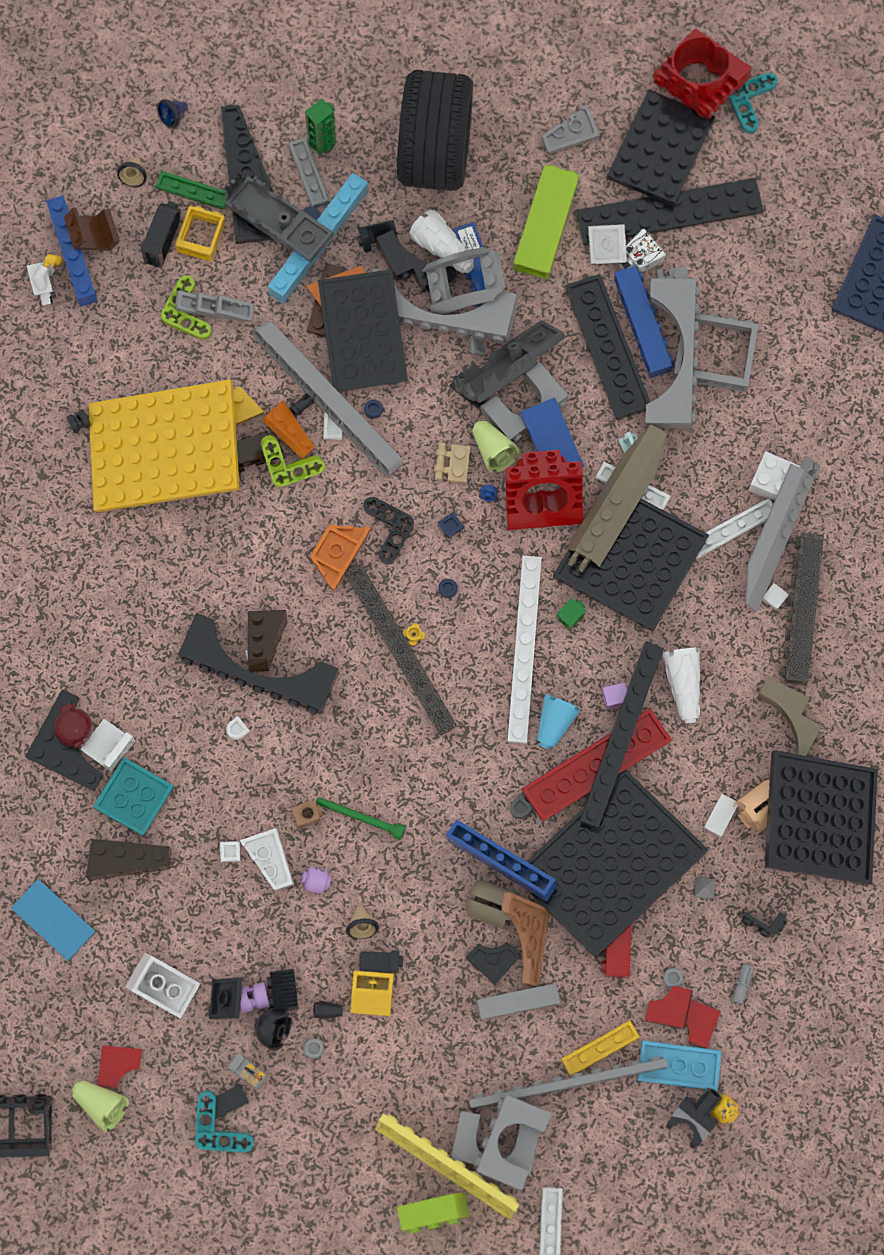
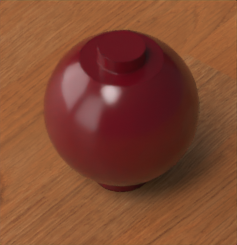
M74 704L61 707L59 709L60 714L54 723V732L57 739L62 744L74 747V749L85 746V742L90 739L93 732V723L90 716L85 711L76 709Z

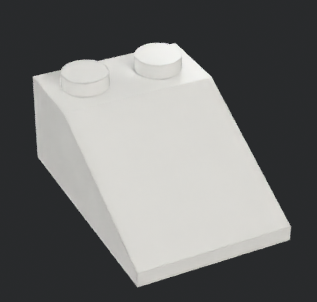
M144 953L125 988L181 1019L200 983L155 957Z

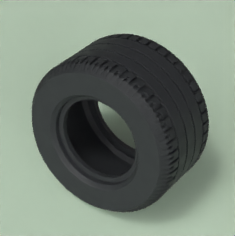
M413 70L407 75L401 105L397 150V179L403 186H414L416 188H424L425 186L426 189H447V191H457L463 187L473 104V81L468 75Z

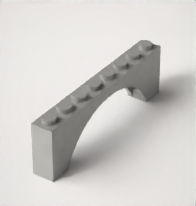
M373 268V269H372V272L383 271V270ZM395 285L399 320L403 325H418L426 330L434 328L443 333L451 331L456 332L460 336L472 335L480 340L489 338L497 343L509 342L519 302L517 294L502 291L497 294L495 301L486 302L469 312L456 315H440L414 306L402 296Z
M651 278V303L668 313L678 326L684 343V357L679 374L671 387L659 398L646 404V428L653 425L657 428L692 429V423H695L696 411H692V404H696V393H693V386H697V375H693L694 368H697V357H694V350H698V339H695V332L699 331V321H695V314H699V303H696V297H700V285H696V279Z

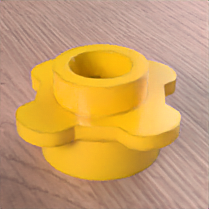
M413 623L402 632L403 637L409 640V645L415 646L416 642L425 638V633L421 632L417 623Z

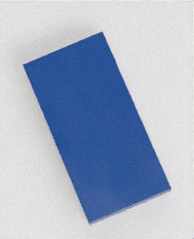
M555 397L520 412L536 452L560 450V455L567 462L579 461L582 467H584Z

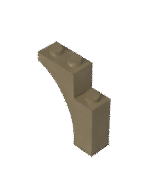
M768 677L758 698L776 708L787 720L795 738L796 754L810 757L814 750L811 748L813 742L817 743L822 735V732L819 731L822 725L803 716L810 707L807 704L810 698Z

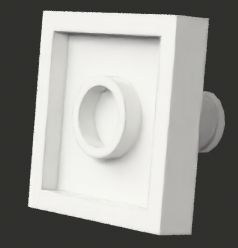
M624 224L588 227L591 264L627 262Z

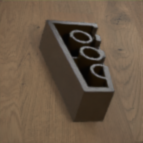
M91 839L86 878L88 881H93L96 879L169 870L172 850L170 846Z

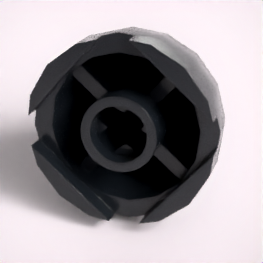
M273 1009L266 1011L261 1017L257 1018L254 1025L256 1037L264 1047L273 1051H278L282 1048L283 1044H281L284 1033L288 1037L291 1030L292 1018L288 1017L289 1013Z

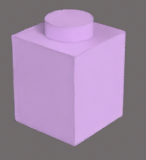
M625 682L602 688L601 692L606 710L621 707L628 689Z

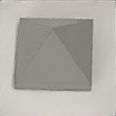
M470 336L468 350L474 355L486 357L484 340Z
M696 877L694 897L714 899L715 879Z

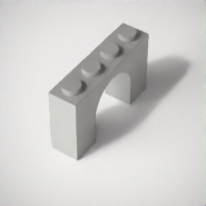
M540 362L525 373V380L538 394L541 403L555 397L560 410L567 405L568 394ZM497 395L481 406V412L487 420L515 444L521 441L524 437L523 435L528 432L522 417L509 411Z
M506 1095L505 1099L501 1098L497 1106V1109L500 1110L497 1118L493 1117L489 1128L493 1130L490 1137H485L482 1148H485L482 1156L478 1155L474 1167H477V1173L522 1191L529 1171L503 1159L498 1150L499 1135L503 1129L512 1124H522L544 1133L552 1113Z
M464 1111L460 1112L451 1159L454 1161L459 1160L465 1166L466 1164L475 1165L478 1155L482 1156L476 1144L480 1115ZM520 1124L515 1148L504 1159L513 1165L528 1170L527 1177H530L539 1131Z

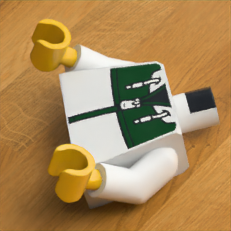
M48 254L44 262L27 265L33 293L36 296L40 295L42 306L53 304L51 293L56 292L52 274L55 271L54 266L61 267L63 263L61 256Z

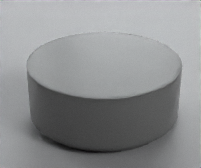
M670 968L664 973L663 982L669 988H672V986L679 987L683 982V974L676 968Z
M309 1039L304 1045V1052L309 1058L317 1059L323 1054L324 1045L319 1039Z

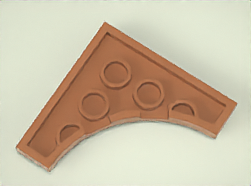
M505 892L501 903L502 913L511 919L520 937L523 952L522 983L531 987H539L550 913L541 905L513 893Z

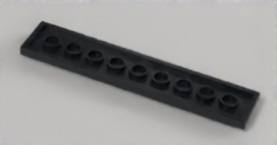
M756 178L683 190L674 206L652 197H645L578 209L576 214L583 245L585 246L590 245L589 226L624 224L625 238L635 237L642 229L651 234L762 214L764 210Z

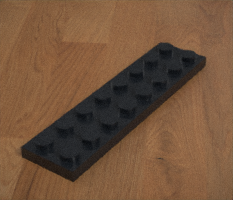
M597 274L565 285L567 295L615 419L618 420L645 411L646 404L650 403V400L601 275Z

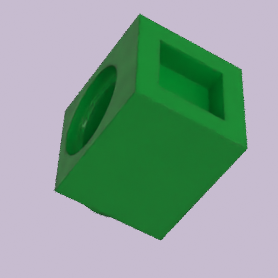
M571 598L556 614V619L570 631L585 615V606L581 601H575Z

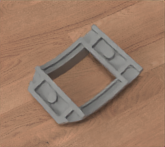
M485 247L448 255L428 263L422 270L427 273L432 306H429L434 314L443 315L476 304L493 302L497 294L501 293L505 288L499 251ZM480 257L485 290L451 298L445 267Z

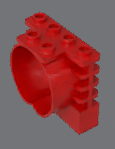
M695 28L676 47L673 55H670L667 61L663 62L660 68L653 72V80L657 86L666 89L670 95L677 97L686 106L693 108L700 116L709 119L712 113L716 112L719 106L723 105L726 99L732 96L734 91L737 92L751 78L752 67ZM700 63L706 67L709 73L717 74L720 78L710 83L699 84L684 79L680 72L691 64Z
M560 450L522 453V458L518 460L514 467H507L505 469V503L508 530L582 524L583 469L581 462H567L560 455ZM542 483H553L561 486L554 491L539 490L534 493H527L530 488Z

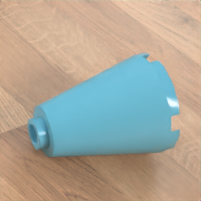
M546 694L537 735V741H540L539 746L549 750L551 746L555 748L580 713L581 708Z

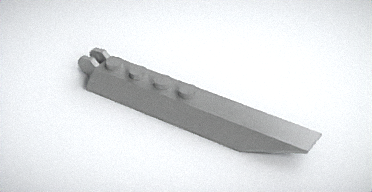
M810 457L805 458L801 467L790 464L748 562L746 604L755 612L759 610L812 486L814 477L819 474L820 466L814 463V460Z

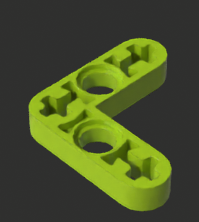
M188 275L182 276L161 312L162 321L166 325L199 340H207L212 333L208 323L187 313L175 310L173 299L177 296L178 290H183L184 286L182 283H187V281L190 283V287L187 286L184 292L193 293L195 289L193 278ZM172 312L173 317L178 319V323L175 324L176 319L171 317L168 320L166 314H170ZM184 320L192 322L188 328L182 327L181 323ZM195 323H197L196 326L199 329H203L205 327L207 333H203L201 335L200 331L194 328Z
M269 435L261 440V448L274 485L278 487L318 475L325 469L322 458L316 455L285 465L277 439ZM269 442L272 443V448L274 452H270L268 448ZM277 457L280 459L277 465L270 464L272 458ZM315 462L318 463V467H317V468H314V463H315ZM300 467L303 469L301 474H293L295 468ZM279 474L282 475V480L278 479Z

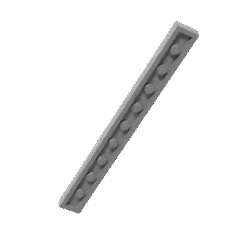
M661 1056L650 1058V1062L642 1063L641 1060L630 1062V1066L622 1067V1064L610 1067L611 1070L604 1072L602 1069H595L590 1071L591 1074L583 1076V1073L571 1075V1078L563 1080V1077L551 1079L552 1083L544 1084L543 1081L532 1083V1087L524 1088V1085L512 1087V1091L504 1092V1089L496 1090L490 1096L477 1094L469 1102L471 1110L497 1105L501 1098L505 1099L506 1095L520 1100L667 1069L668 1064L666 1058L661 1059Z

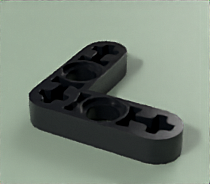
M369 497L364 502L365 512L393 527L379 552L380 561L383 564L389 565L396 560L414 527V519L409 514L378 498ZM375 502V506L381 509L380 515H378L379 512L375 508L369 510L368 503L372 504ZM390 510L394 513V517L386 519L383 516L384 512ZM408 519L410 526L406 525L403 532L399 531L402 528L401 521ZM394 535H399L402 541L399 544H394L391 538ZM391 546L393 548L391 551L392 558L388 557L386 560L383 553H388Z

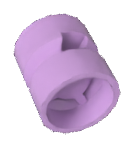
M264 982L253 984L252 988L248 986L242 987L240 1006L242 1014L252 1012L256 1007L259 1010L270 1007Z

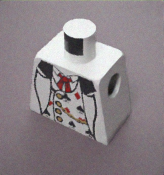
M642 229L627 244V262L619 263V267L621 270L636 266L638 272L641 271L642 273L664 262L666 254L647 231Z

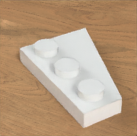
M277 828L239 840L275 891L294 885Z

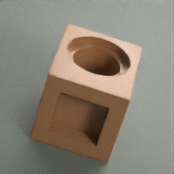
M314 800L291 808L298 829L321 822L319 816L323 814L319 804L315 805ZM306 810L313 812V816L309 819L302 816Z

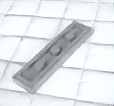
M306 138L289 142L288 146L310 205L319 207L328 204L329 199Z

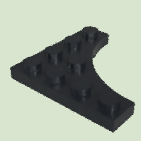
M62 689L25 757L95 792L104 774L92 767L81 755L78 748L74 749V747L62 744L54 732V723L60 714L59 709L68 704H74L76 708L80 700L78 696Z

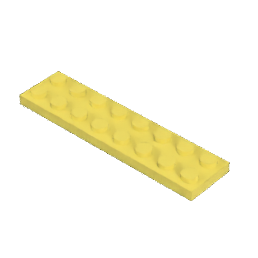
M382 1114L375 1130L509 1220L519 1207V1204L516 1203L517 1200L513 1196L501 1193L498 1186L493 1183L488 1184L482 1180L483 1177L474 1171L470 1172L462 1162L452 1160L448 1157L447 1152L440 1148L437 1150L431 1146L432 1143L428 1139L416 1136L414 1130L410 1127L401 1126L392 1115Z

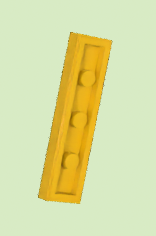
M629 1020L563 1057L561 1061L571 1077V1075L579 1073L640 1037Z

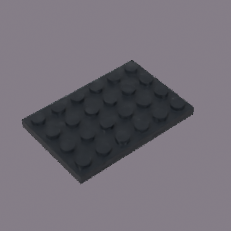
M648 89L606 179L674 206L716 116L712 115L707 119L700 116L693 108L686 106L684 103Z
M392 269L318 280L333 387L339 392L408 382Z

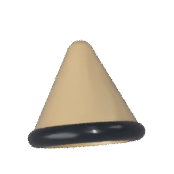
M138 157L122 163L117 169L118 179L128 187H141L147 180L146 171Z
M361 905L356 907L346 927L347 935L353 939L370 938L379 930L378 923Z

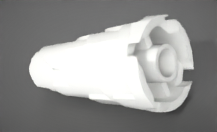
M435 210L425 212L428 216L424 218L421 215L411 227L409 234L412 236L410 238L420 247L427 249L440 259L451 254L466 251L465 246L456 238V234L447 226V222ZM470 259L450 265V267L453 266L461 273H468L474 267V260Z
M699 647L673 650V653L666 651L662 652L661 655L677 705L679 718L684 720L685 724L696 723V719L700 715Z

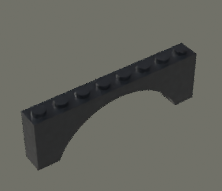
M198 613L195 614L178 653L179 658L182 659L181 662L186 665L192 666V664H195L206 673L213 671L217 673L216 676L224 680L231 678L239 686L253 687L252 690L257 693H269L271 698L281 701L282 698L287 700L289 705L296 708L302 706L306 708L308 713L314 715L317 713L322 714L339 674V668L321 661L304 673L286 678H269L253 674L238 666L225 653L217 638L214 619Z

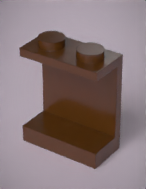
M73 207L64 216L70 240L75 250H112L120 242L110 209H103L97 216L79 215L77 208Z

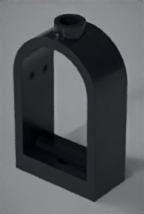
M169 201L168 204L161 203L158 206L141 247L145 264L162 269L180 222L181 209L178 208L179 205L177 203Z

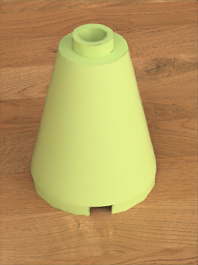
M478 421L475 423L472 432L488 471L492 473V470L500 472L515 462V455L519 456L520 454L518 446L488 421Z
M85 1080L77 1082L72 1088V1097L104 1132H107V1128L112 1130L125 1114L122 1111L124 1106L128 1107L129 1099L124 1095Z

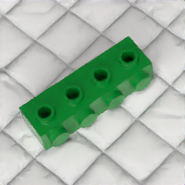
M320 99L305 111L308 144L319 156L325 151H331L335 147L337 135L335 131V109L329 102L326 103L323 99Z

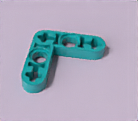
M769 72L749 79L737 91L739 97L732 95L728 98L745 133H755L759 125L749 99L776 88L778 78L774 73ZM768 78L770 81L773 80L772 85H770V83H766V80ZM754 84L758 89L752 92L748 89V86ZM740 106H746L748 108V112L741 113L739 112L738 108ZM748 116H749V121H750V123H751V124L754 123L753 128H751L750 126H747V123H748L747 117H748Z
M211 1090L202 1091L197 1100L195 1134L197 1147L202 1150L250 1151L254 1145V1138L250 1133L215 1130L216 1095ZM205 1095H209V1099H212L208 1104V1109H212V1111L200 1110L205 1108V1101L202 1100ZM206 1114L211 1117L212 1121L209 1125L201 1123L200 1117ZM203 1135H207V1139H213L214 1135H217L216 1146L212 1145L214 1141H207V1144L204 1145L203 1141L199 1139ZM222 1136L229 1137L230 1144L222 1146L219 1138ZM234 1136L237 1137L236 1141H242L245 1137L250 1142L247 1144V1147H243V1143H236V1147H233Z

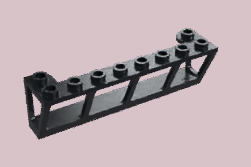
M18 1094L14 1097L0 1095V1108H9V1138L0 1139V1158L49 1156L52 1150V1096H47L46 1094H36L35 1096ZM28 1107L29 1113L43 1114L45 1138L15 1139L14 1108Z

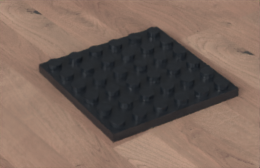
M641 498L600 567L590 561L583 572L579 571V566L585 558L579 556L576 563L570 566L568 564L575 551L568 550L553 574V578L653 632L705 545L709 534Z
M772 751L764 868L865 885L872 884L878 769L782 751Z

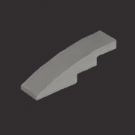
M180 290L177 292L175 310L211 318L247 322L252 321L254 309L253 303L222 295L214 297L203 293L195 295Z
M552 984L476 1000L480 1020L557 1005L560 1004L557 985Z

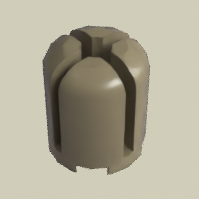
M484 880L475 882L469 893L501 905L505 892L520 895L518 892ZM467 898L465 910L469 917L507 931L508 928L504 926L507 920L510 921V918L502 913L501 909Z

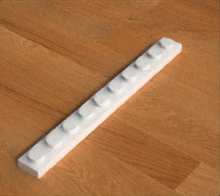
M522 556L508 743L527 744L542 557Z

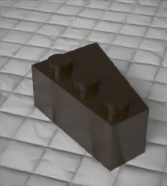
M264 431L257 436L251 437L249 435L237 441L239 473L245 471L244 467L252 465L257 467L266 463L261 448V440L265 436H274L279 443L281 452H283L278 437L274 432L268 433V431ZM269 442L268 448L270 452H274L272 448V443Z
M286 610L248 611L249 672L269 671L276 648L281 641L283 630L287 625Z

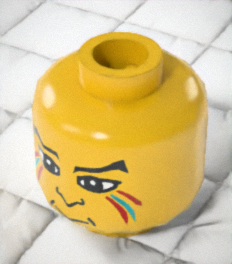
M727 1094L720 1095L722 1100L711 1112V1115L721 1124H730L739 1115V1105Z

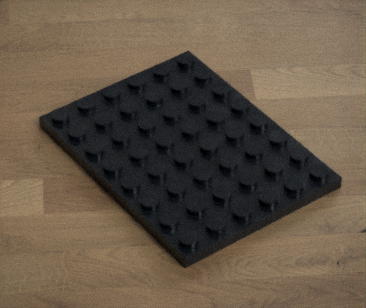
M627 770L621 772L616 778L599 828L579 821L582 809L527 861L556 879L557 887L547 902L530 891L528 892L595 959L708 852V849Z

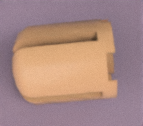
M770 780L763 781L733 805H737L740 811L738 817L747 828L752 827L757 831L755 835H758L767 828L768 805L758 813H755L754 810L769 799Z

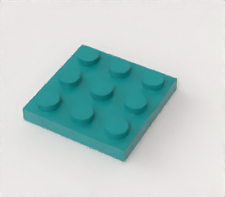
M123 757L93 808L144 837L174 786Z

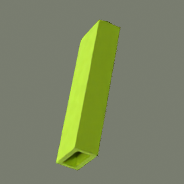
M544 165L514 260L513 270L549 279L580 174L572 170L559 169L555 165Z

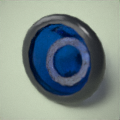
M162 99L157 104L158 116L164 125L169 128H176L188 104L181 101Z

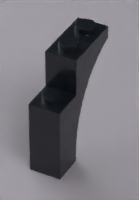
M393 230L377 237L376 245L389 269H392L396 282L407 280L413 274L422 292H430L427 273L422 271L428 263L408 252L400 243ZM453 266L445 267L448 283L452 282L454 277H456V270Z

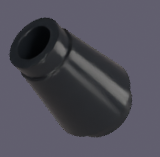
M322 1000L314 1002V1018L323 1020L342 1017L343 1005Z

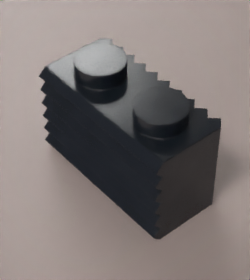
M294 969L270 972V977H267L268 989H272V997H269L270 1009L274 1008L275 1010L285 1012L299 1010Z

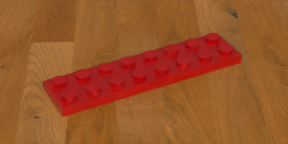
M651 708L639 715L618 775L672 741ZM611 733L521 789L542 822L589 794Z

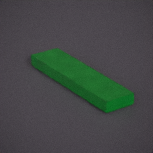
M161 171L155 189L225 211L227 199L224 196V190Z

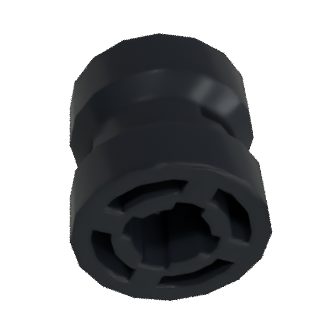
M84 409L78 411L76 415L71 414L67 416L74 434L83 427L88 428L91 426Z

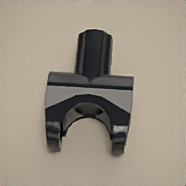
M710 1087L705 1090L696 1103L686 1096L672 1114L666 1128L671 1130L673 1126L680 1123L690 1125L693 1129L694 1137L689 1146L692 1149L696 1148L717 1125L718 1121L710 1114L722 1100V1097Z

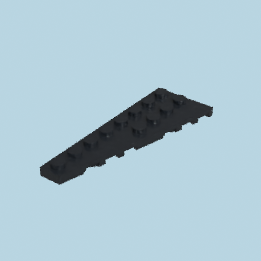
M221 106L229 185L230 181L236 178V173L239 172L244 178L249 176L254 179L256 176L261 182H265L269 191L273 193L240 106ZM232 211L236 244L274 240Z

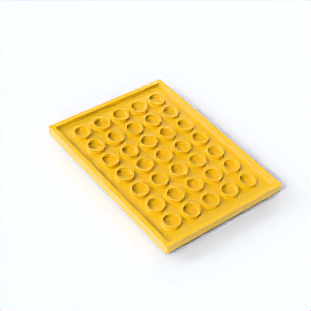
M231 379L88 403L89 421L91 424L90 445L93 507L95 512L240 490L234 392Z

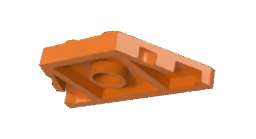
M328 525L316 545L310 559L333 591L336 590L371 530L370 527Z

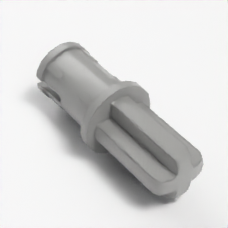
M746 964L742 966L738 981H735L737 985L731 999L732 1002L740 1005L744 1004L747 990L751 987L749 983L754 970L752 966Z

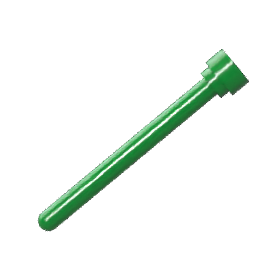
M317 798L316 803L322 807L388 831L395 839L401 840L405 832L406 826L403 824L392 825L323 798Z

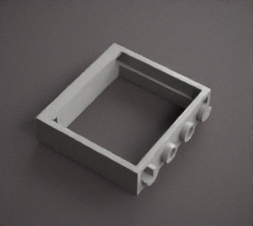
M695 314V321H699V324L751 333L743 378L694 370L693 375H697V384L746 392L749 385L758 324L750 320L738 321L733 317L721 318L715 314ZM681 333L673 374L674 380L681 369L684 352Z

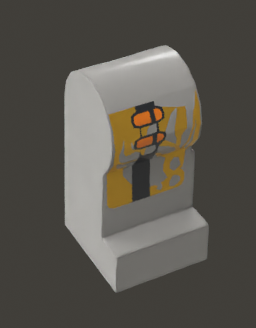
M239 1053L228 1067L229 1070L258 1090L268 1077Z

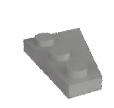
M584 105L577 113H573L566 121L558 124L542 136V141L548 155L599 139L600 135L588 105Z

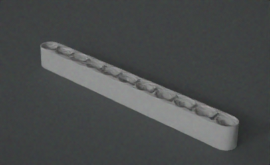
M266 321L253 330L255 340L305 393L312 397L324 413L385 476H389L403 465L401 457L271 321Z

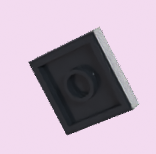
M243 978L212 979L209 1019L240 1018Z

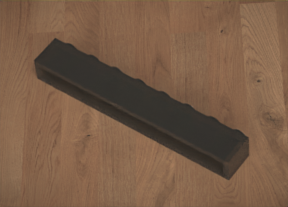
M801 532L799 538L795 539L794 549H797V556L793 557L792 567H795V574L791 575L790 585L794 587L793 593L790 592L788 604L792 605L791 611L787 612L786 622H790L789 629L785 631L784 638L788 643L787 648L784 647L782 658L786 659L785 666L781 668L780 677L784 678L783 683L807 686L809 682L824 535Z

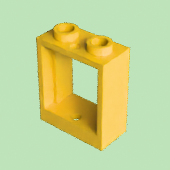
M189 206L175 245L177 252L212 262L226 224L225 216L217 211H206L200 206ZM194 218L218 225L210 248L186 241Z

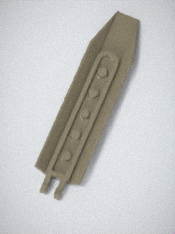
M650 425L623 454L567 547V550L575 551L568 565L573 566L578 557L582 556L585 559L580 564L579 571L583 572L590 561L594 562L598 567L601 566L657 473L667 437L666 432Z

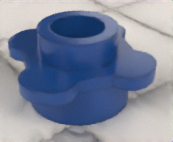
M484 485L480 488V499L488 502L497 500L496 495H498V491L495 486Z

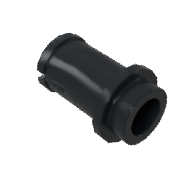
M306 393L296 403H291L290 410L295 416L302 415V412L313 404L314 400Z

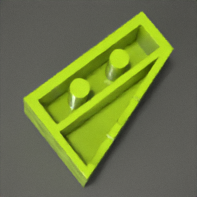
M465 1192L397 1207L401 1230L409 1231V1234L421 1232V1227L427 1226L428 1230L439 1228V1223L446 1222L447 1225L459 1223L458 1219L470 1217Z

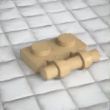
M439 443L435 454L437 461L433 471L435 473L434 479L441 481L442 475L447 474L448 482L466 484L470 446L452 444L451 451H446V443ZM444 458L450 459L449 467H444Z

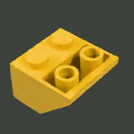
M354 971L351 1013L390 1017L394 974Z

